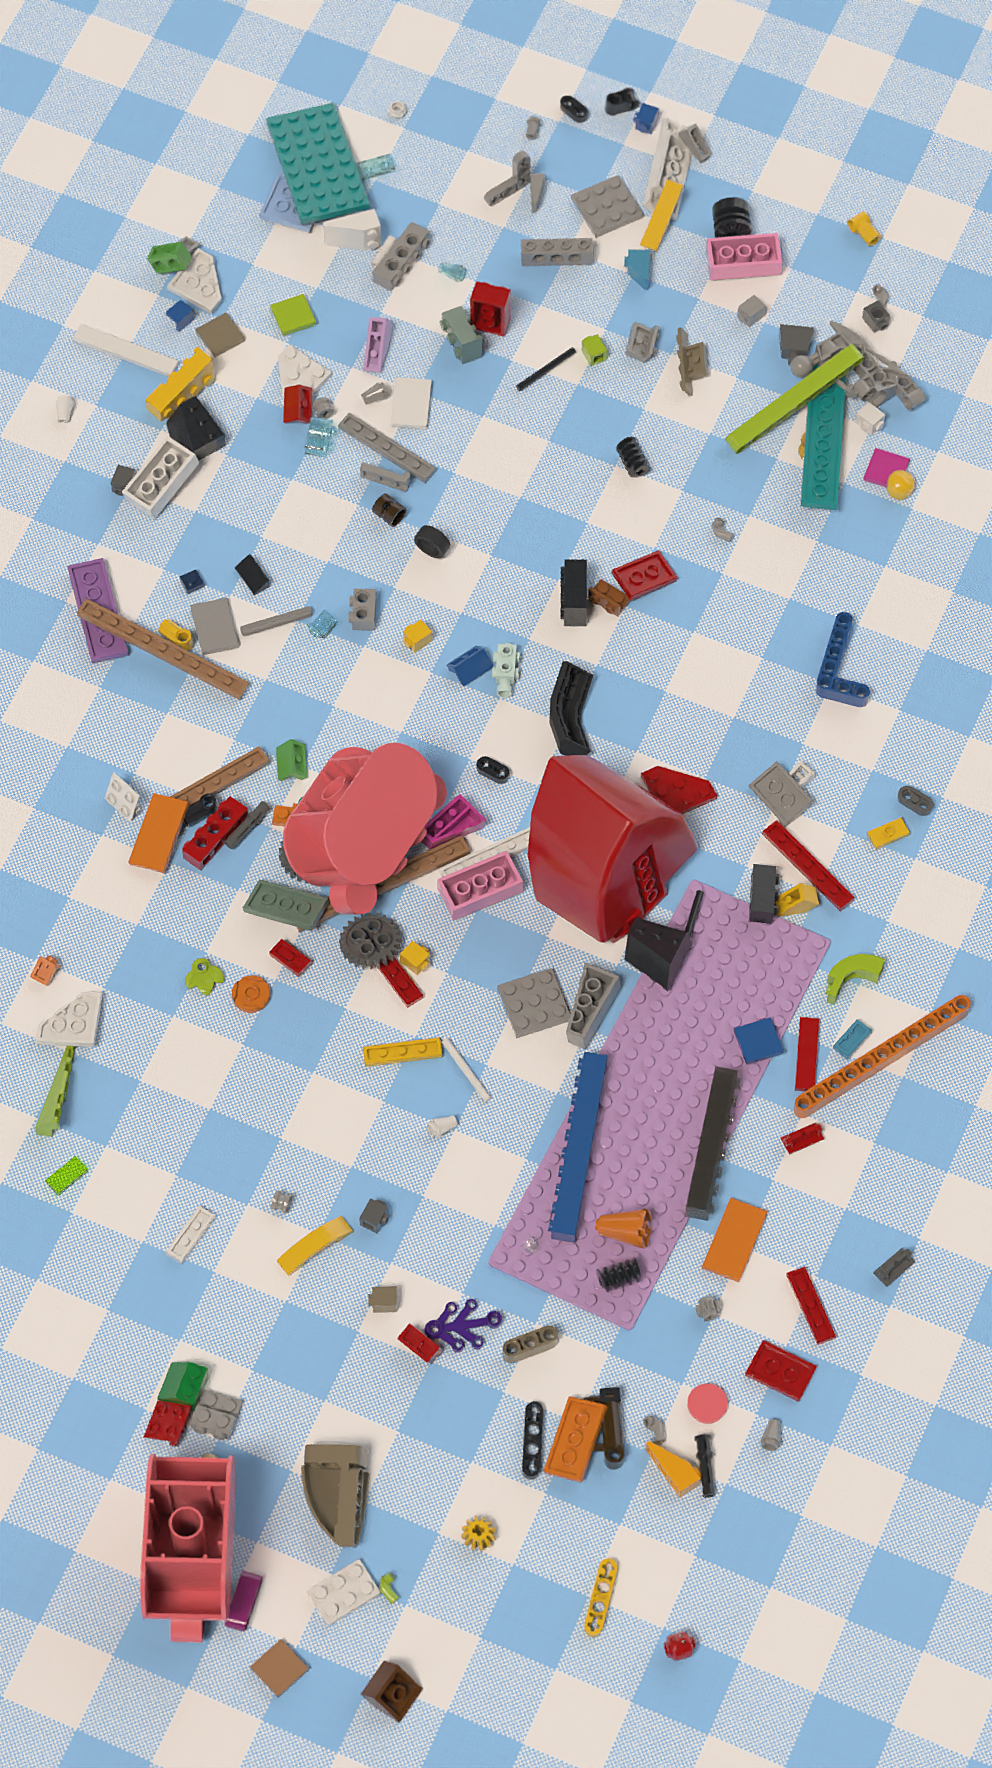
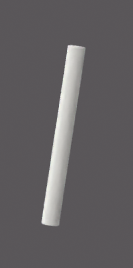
M445 1038L442 1041L444 1047L485 1103L490 1101V1095L450 1040Z

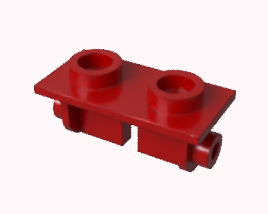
M815 1122L780 1137L790 1155L824 1140V1137L821 1133V1125Z

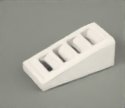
M802 761L789 772V775L801 788H804L816 777L815 773ZM801 771L806 774L805 777L800 774ZM794 777H799L801 781L798 782Z

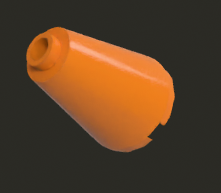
M638 1209L600 1215L599 1219H596L595 1230L601 1236L646 1249L645 1247L648 1246L651 1236V1228H649L648 1221L652 1222L651 1212L649 1209Z

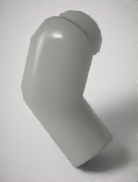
M876 284L872 288L873 294L885 308L889 295L880 284Z
M653 1416L644 1417L643 1424L655 1433V1442H665L664 1424Z

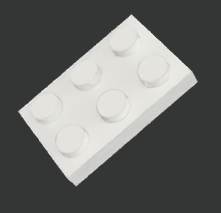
M360 1559L306 1591L328 1627L381 1595L380 1590Z

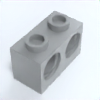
M354 589L353 596H350L349 607L353 608L352 612H349L348 622L352 623V630L375 631L376 589Z

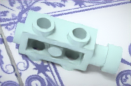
M504 643L498 644L497 651H494L493 662H496V667L492 668V678H496V684H499L497 686V696L508 698L512 695L510 684H514L515 679H519V668H516V663H520V652H517V645Z

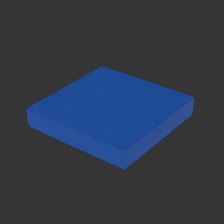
M771 1017L736 1027L733 1030L746 1065L781 1055L784 1052Z

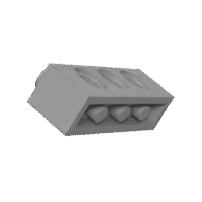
M411 221L373 270V282L389 291H392L395 286L397 287L401 282L402 276L409 272L412 263L419 259L422 250L429 246L431 241L429 231Z
M593 238L521 239V266L593 265Z

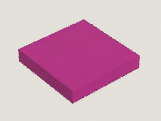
M875 448L863 480L887 488L889 475L895 470L906 471L910 458Z

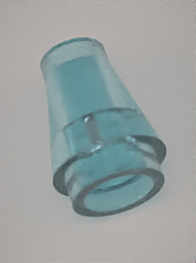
M443 262L439 265V273L444 274L455 282L464 280L466 268L463 265Z

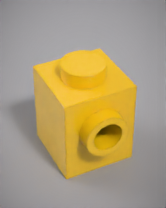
M421 619L414 624L408 625L403 631V643L408 649L411 648L414 653L432 642V631Z
M412 940L400 953V962L418 975L421 971H426L430 966V953L424 946L420 947Z

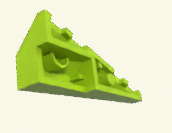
M66 1046L35 1126L37 1135L52 1137L53 1130H59L63 1101H66L74 1046Z

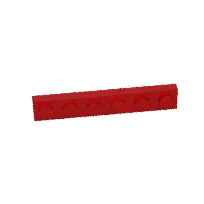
M777 820L762 831V835L840 912L854 901L855 897Z

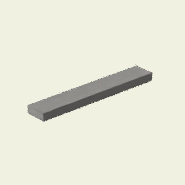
M348 413L338 424L340 430L401 469L409 472L425 484L436 472V467L351 413Z

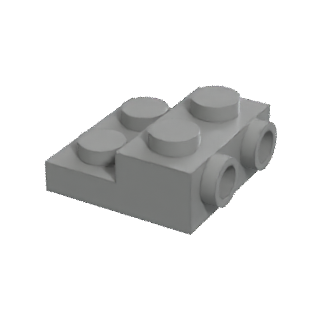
M204 1389L190 1423L191 1429L199 1434H211L219 1440H224V1438L230 1440L243 1401Z

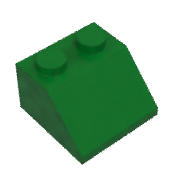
M171 1362L157 1400L190 1405L191 1411L195 1412L209 1378L208 1368L192 1362Z

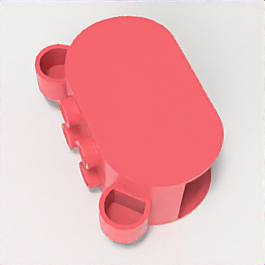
M387 743L377 747L373 752L360 747L340 749L330 757L286 821L283 831V846L286 857L293 870L304 881L317 887H330L329 899L331 906L336 912L342 915L368 913L374 908L377 901V890L374 884L396 875L405 867L407 859L404 857L411 846L417 845L424 839L427 833L424 826L431 818L433 812L443 806L447 795L446 785L441 777L433 774L427 760L408 745Z
M155 1453L149 1455L141 1557V1612L143 1619L171 1620V1642L203 1643L205 1621H228L231 1601L236 1507V1467L234 1455H229L228 1458L156 1457Z

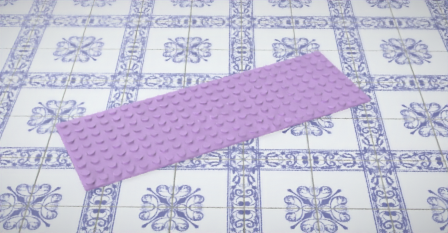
M696 880L690 882L667 925L668 927L685 931L696 891L701 890L704 892L690 938L692 946L668 992L642 972L599 1053L607 1055V1064L575 1243L551 1239V1232H548L549 1221L554 1220V1214L551 1213L553 1201L557 1202L558 1195H555L556 1183L560 1184L561 1177H558L559 1166L564 1165V1159H561L563 1147L567 1148L568 1143L564 1139L566 1129L570 1130L571 1123H568L569 1111L573 1112L574 1105H571L489 1259V1266L626 1330L633 1329L771 1058L746 1065L733 1031L734 1028L771 1017L779 1041H781L830 946L829 939L778 916L773 917L772 924L749 922L750 904ZM638 1209H649L651 1212L652 1222L648 1221L649 1228H651V1236L648 1246L645 1247L646 1249L601 1236L595 1230L596 1219H599L600 1215ZM633 1258H636L641 1275L639 1283L633 1278L632 1285L624 1281V1287L622 1288L617 1283V1290L609 1286V1292H606L601 1287L596 1269L602 1272L603 1267H607L610 1271V1265L614 1264L617 1267L618 1262H622L625 1266L626 1260H630L633 1264Z

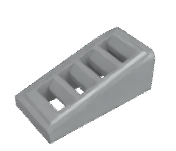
M697 123L678 132L679 137L698 162H702L712 155Z
M544 173L531 174L530 177L532 213H536L545 185Z

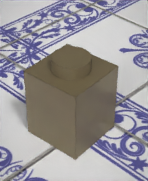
M396 1286L372 1287V1294H368V1305L372 1306L373 1313L397 1312Z

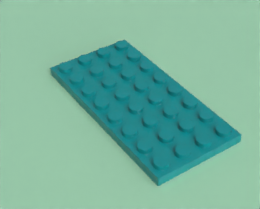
M334 102L266 118V124L301 225L370 209L366 192Z

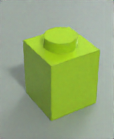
M598 334L587 336L581 340V351L590 367L607 360V349Z

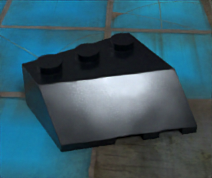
M196 395L181 403L166 421L170 438L194 453L198 461L226 446L225 434Z
M636 917L627 935L624 960L641 973L643 972L649 976L652 981L660 984L668 992L692 946V942L685 931Z

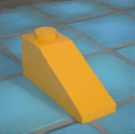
M650 1441L645 1443L646 1452L679 1498L700 1485L701 1474L695 1466L692 1467L689 1462Z

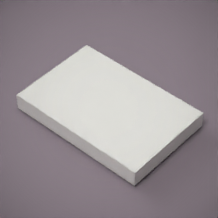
M395 377L390 427L427 429L432 380Z

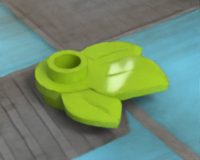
M198 958L192 963V970L185 978L187 989L197 986L198 990L206 996L211 993L214 983L224 982L222 971L218 967L210 965V962L204 958ZM200 964L205 966V969L202 971L198 969Z

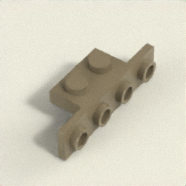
M679 327L677 328L678 335H676V340L679 345L677 355L680 360L678 367L681 375L680 387L688 396H692V380L708 376L706 345L700 342L689 346L688 334Z

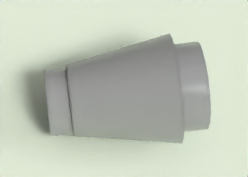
M377 382L362 393L361 397L364 403L367 404L386 399L385 397L389 393L383 382Z
M775 1419L768 1421L760 1440L762 1448L767 1451H776L780 1446V1422Z

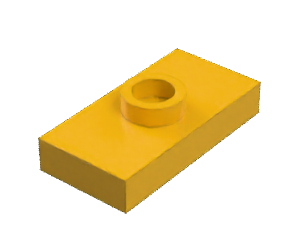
M901 817L867 832V836L875 850L905 838L910 834Z

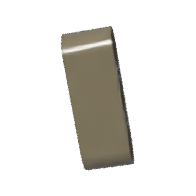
M548 1325L507 1340L502 1347L503 1359L507 1363H516L553 1349L558 1342V1331L555 1327ZM552 1335L554 1338L552 1340H546L544 1336ZM527 1342H533L535 1343V1346L527 1347L525 1344ZM508 1349H515L517 1352L508 1354L506 1351Z

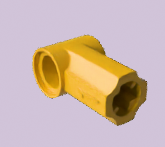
M862 211L847 220L849 229L854 234L858 233L868 246L876 245L881 239V235L871 224L866 212Z
M170 619L164 620L160 624L158 632L187 651L192 650L194 644L189 630L182 629Z

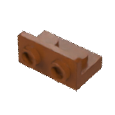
M602 579L599 580L594 588L590 587L588 589V599L593 604L600 605L606 612L617 617L631 602L626 594Z

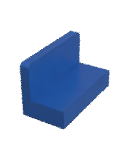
M477 645L446 664L448 670L456 674L460 684L463 686L493 667L485 649Z

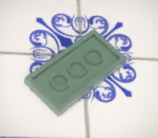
M259 879L245 902L243 911L248 914L313 931L329 901L326 897Z

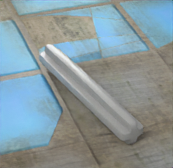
M309 606L242 625L240 626V631L243 636L251 635L311 617L312 611Z

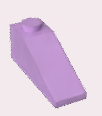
M369 317L363 371L381 373L391 339L393 323L391 320Z

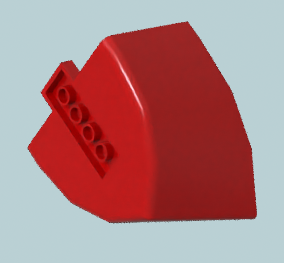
M589 755L552 756L548 760L531 811L527 855L536 901L592 938L605 943L624 926V923L638 909L642 912L644 919L668 894L665 883L696 852L695 837L680 812L610 766Z

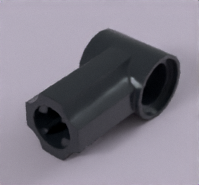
M206 793L200 797L198 802L188 807L184 818L187 826L194 825L218 810L215 796ZM209 803L213 804L210 807H205Z

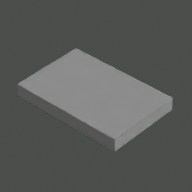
M227 598L190 605L202 656L239 648Z
M778 761L748 785L785 827L814 803L810 796Z

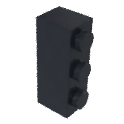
M753 864L749 922L772 924L773 917H777L778 905H774V902L778 900L779 890L775 889V885L778 886L779 874H776V866Z

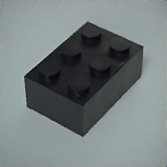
M564 559V566H561L560 619H564V626L586 627L587 559Z

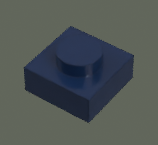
M196 569L179 576L180 582L187 594L204 587V582Z

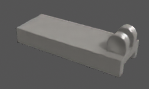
M362 462L360 466L361 478L407 492L410 484L409 472L400 475Z

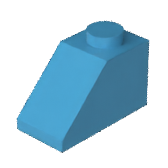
M628 249V256H624V267H627V275L644 290H648L650 250Z

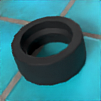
M429 525L422 526L414 537L416 546L423 553L436 559L443 558L451 545L449 539L441 531Z

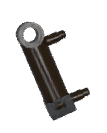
M620 1387L600 1388L599 1395L584 1397V1400L607 1406L602 1422L603 1444H595L593 1452H604L605 1465L609 1469L616 1470L622 1467L625 1454ZM617 1454L619 1458L612 1460L609 1455Z

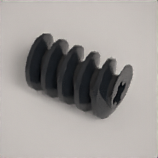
M630 436L617 444L616 451L622 459L628 475L632 478H638L646 475L651 470V467L647 465L648 461L645 459L642 449L638 448L639 443L635 442L636 438Z
M633 1258V1264L630 1260L625 1261V1266L622 1262H618L617 1267L612 1264L610 1265V1271L607 1267H603L602 1272L596 1269L599 1283L606 1292H609V1286L617 1290V1283L623 1288L624 1281H627L629 1285H632L633 1278L637 1283L640 1281V1269L636 1258Z

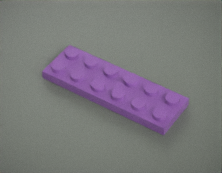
M103 558L67 566L78 609L87 598L118 614ZM80 618L92 663L128 655L124 640Z

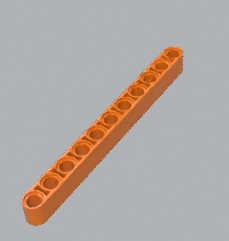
M965 995L954 997L800 1094L795 1099L794 1114L799 1118H806L964 1019L969 1013L970 999ZM957 1005H963L965 1008L960 1009ZM941 1015H948L950 1018L945 1019ZM930 1024V1025H932L934 1028L929 1029V1028H927L925 1025ZM910 1035H917L918 1038H911ZM899 1044L902 1048H896L894 1045ZM883 1054L887 1058H880L878 1055ZM868 1064L871 1068H864L862 1065ZM852 1074L855 1078H848L846 1075ZM836 1084L839 1088H832L830 1085ZM820 1094L823 1098L818 1099L814 1095ZM804 1104L807 1106V1108L802 1109L799 1107V1105Z

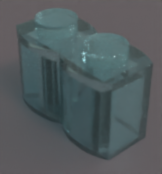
M311 417L305 442V454L327 457V453H331L332 442L330 439L335 436L336 426H333V420Z

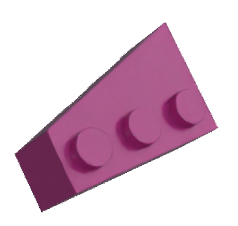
M459 794L424 826L427 833L421 842L429 850L461 835L463 837L484 828L486 819Z

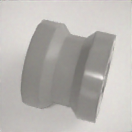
M326 397L319 398L312 404L313 409L317 411L316 416L319 420L328 419L334 414V409L330 406V400Z
M276 1190L272 1199L271 1209H280L283 1213H287L292 1202V1194L285 1195L281 1191Z

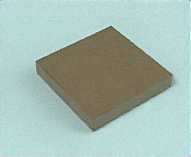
M226 312L195 329L196 334L214 358L245 341V337Z

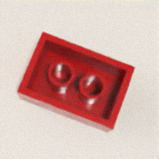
M476 281L470 297V325H474L478 331L505 337L511 320V289Z

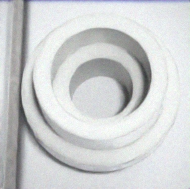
M394 101L389 106L388 111L392 117L401 118L406 113V107L402 102Z

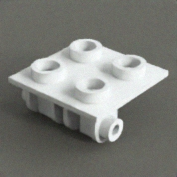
M113 772L104 799L129 822H132L134 814L139 815L142 811L141 806L138 804L140 795Z

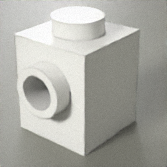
M868 402L857 412L855 423L863 431L873 435L884 427L885 414Z

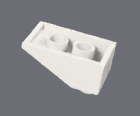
M375 209L323 222L324 244L326 246L363 251L376 249L381 246V225Z

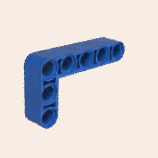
M840 612L836 616L818 674L816 694L821 698L855 707H865L869 701V687L862 683L837 677L851 632L853 619L850 613Z

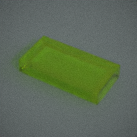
M74 1156L49 1176L45 1183L59 1196L88 1172V1168Z

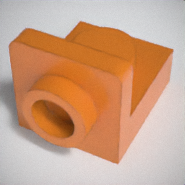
M293 803V807L275 805L272 825L285 827L286 821L296 808L297 803Z
M47 955V957L40 956L30 978L45 986H49L56 970L60 969L62 965L58 964V960L50 955Z

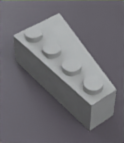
M586 962L584 963L583 974L579 981L574 1007L566 1029L568 1043L586 1050L621 989L619 976Z

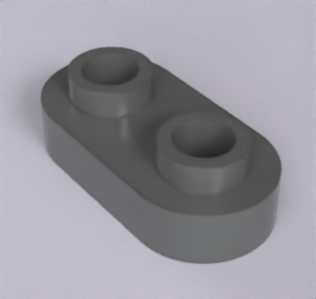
M903 786L899 789L898 801L902 805L921 816L931 813L933 801L930 797L911 786Z

